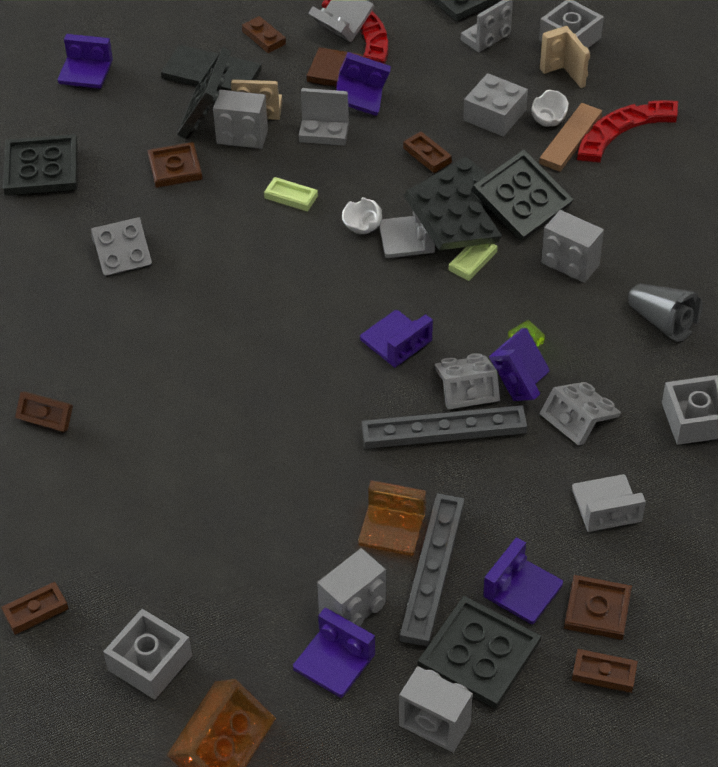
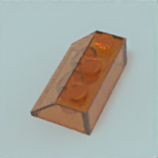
M236 679L215 681L167 756L179 767H246L276 718Z

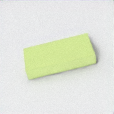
M277 177L273 178L264 191L265 199L307 212L318 197V190Z
M492 243L465 247L449 264V271L470 281L497 253L498 246Z

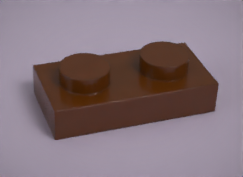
M260 16L242 24V32L267 53L286 45V37Z
M422 131L403 141V149L433 173L452 163V155Z
M23 391L20 392L15 418L64 432L68 431L73 404Z
M56 582L1 607L14 635L69 609Z
M577 649L572 681L632 693L638 661Z

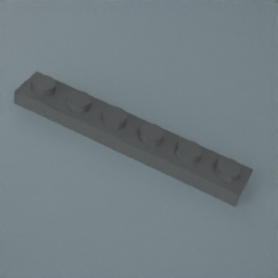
M522 405L362 421L364 447L368 449L527 433V423Z
M438 493L436 495L400 632L401 642L426 647L430 644L463 512L464 498Z

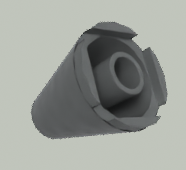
M640 283L631 288L628 294L629 305L670 339L677 342L683 341L693 332L689 330L693 323L698 324L702 313L703 301L693 291Z

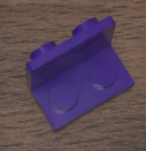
M66 34L64 43L67 59L58 77V83L101 88L113 61L110 38Z
M347 52L339 71L336 91L348 92V107L377 116L380 109L382 89L389 76L391 66Z
M394 310L360 335V340L395 368L432 341L433 319L425 314L418 320L411 321L400 311Z
M521 328L489 356L513 401L534 400L537 398L540 392L536 383L549 372V367L528 329Z
M516 537L485 576L483 597L526 622L535 624L562 588L563 580L527 561V556L525 555L526 542Z
M325 607L318 615V634L293 664V670L342 698L375 656V635Z

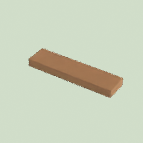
M581 103L541 155L539 164L561 172L579 148L585 134H588L593 125L602 117V110Z

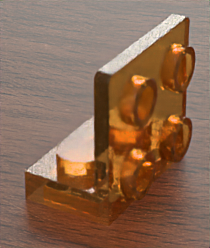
M371 480L368 488L369 506L359 536V546L413 556L426 512V491Z

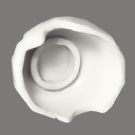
M546 90L540 97L535 98L531 107V114L535 121L544 127L556 126L566 117L569 102L566 96L559 91Z
M362 197L359 202L354 203L350 201L347 203L342 211V220L351 231L360 235L368 234L380 225L382 209L374 200Z

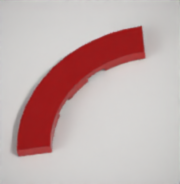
M324 0L322 8L326 9L331 0ZM372 11L360 28L366 43L363 57L385 64L388 56L387 32L379 17Z
M649 101L646 105L636 106L632 104L609 113L597 121L588 134H585L579 147L577 160L601 163L607 146L623 132L649 123H676L678 101Z

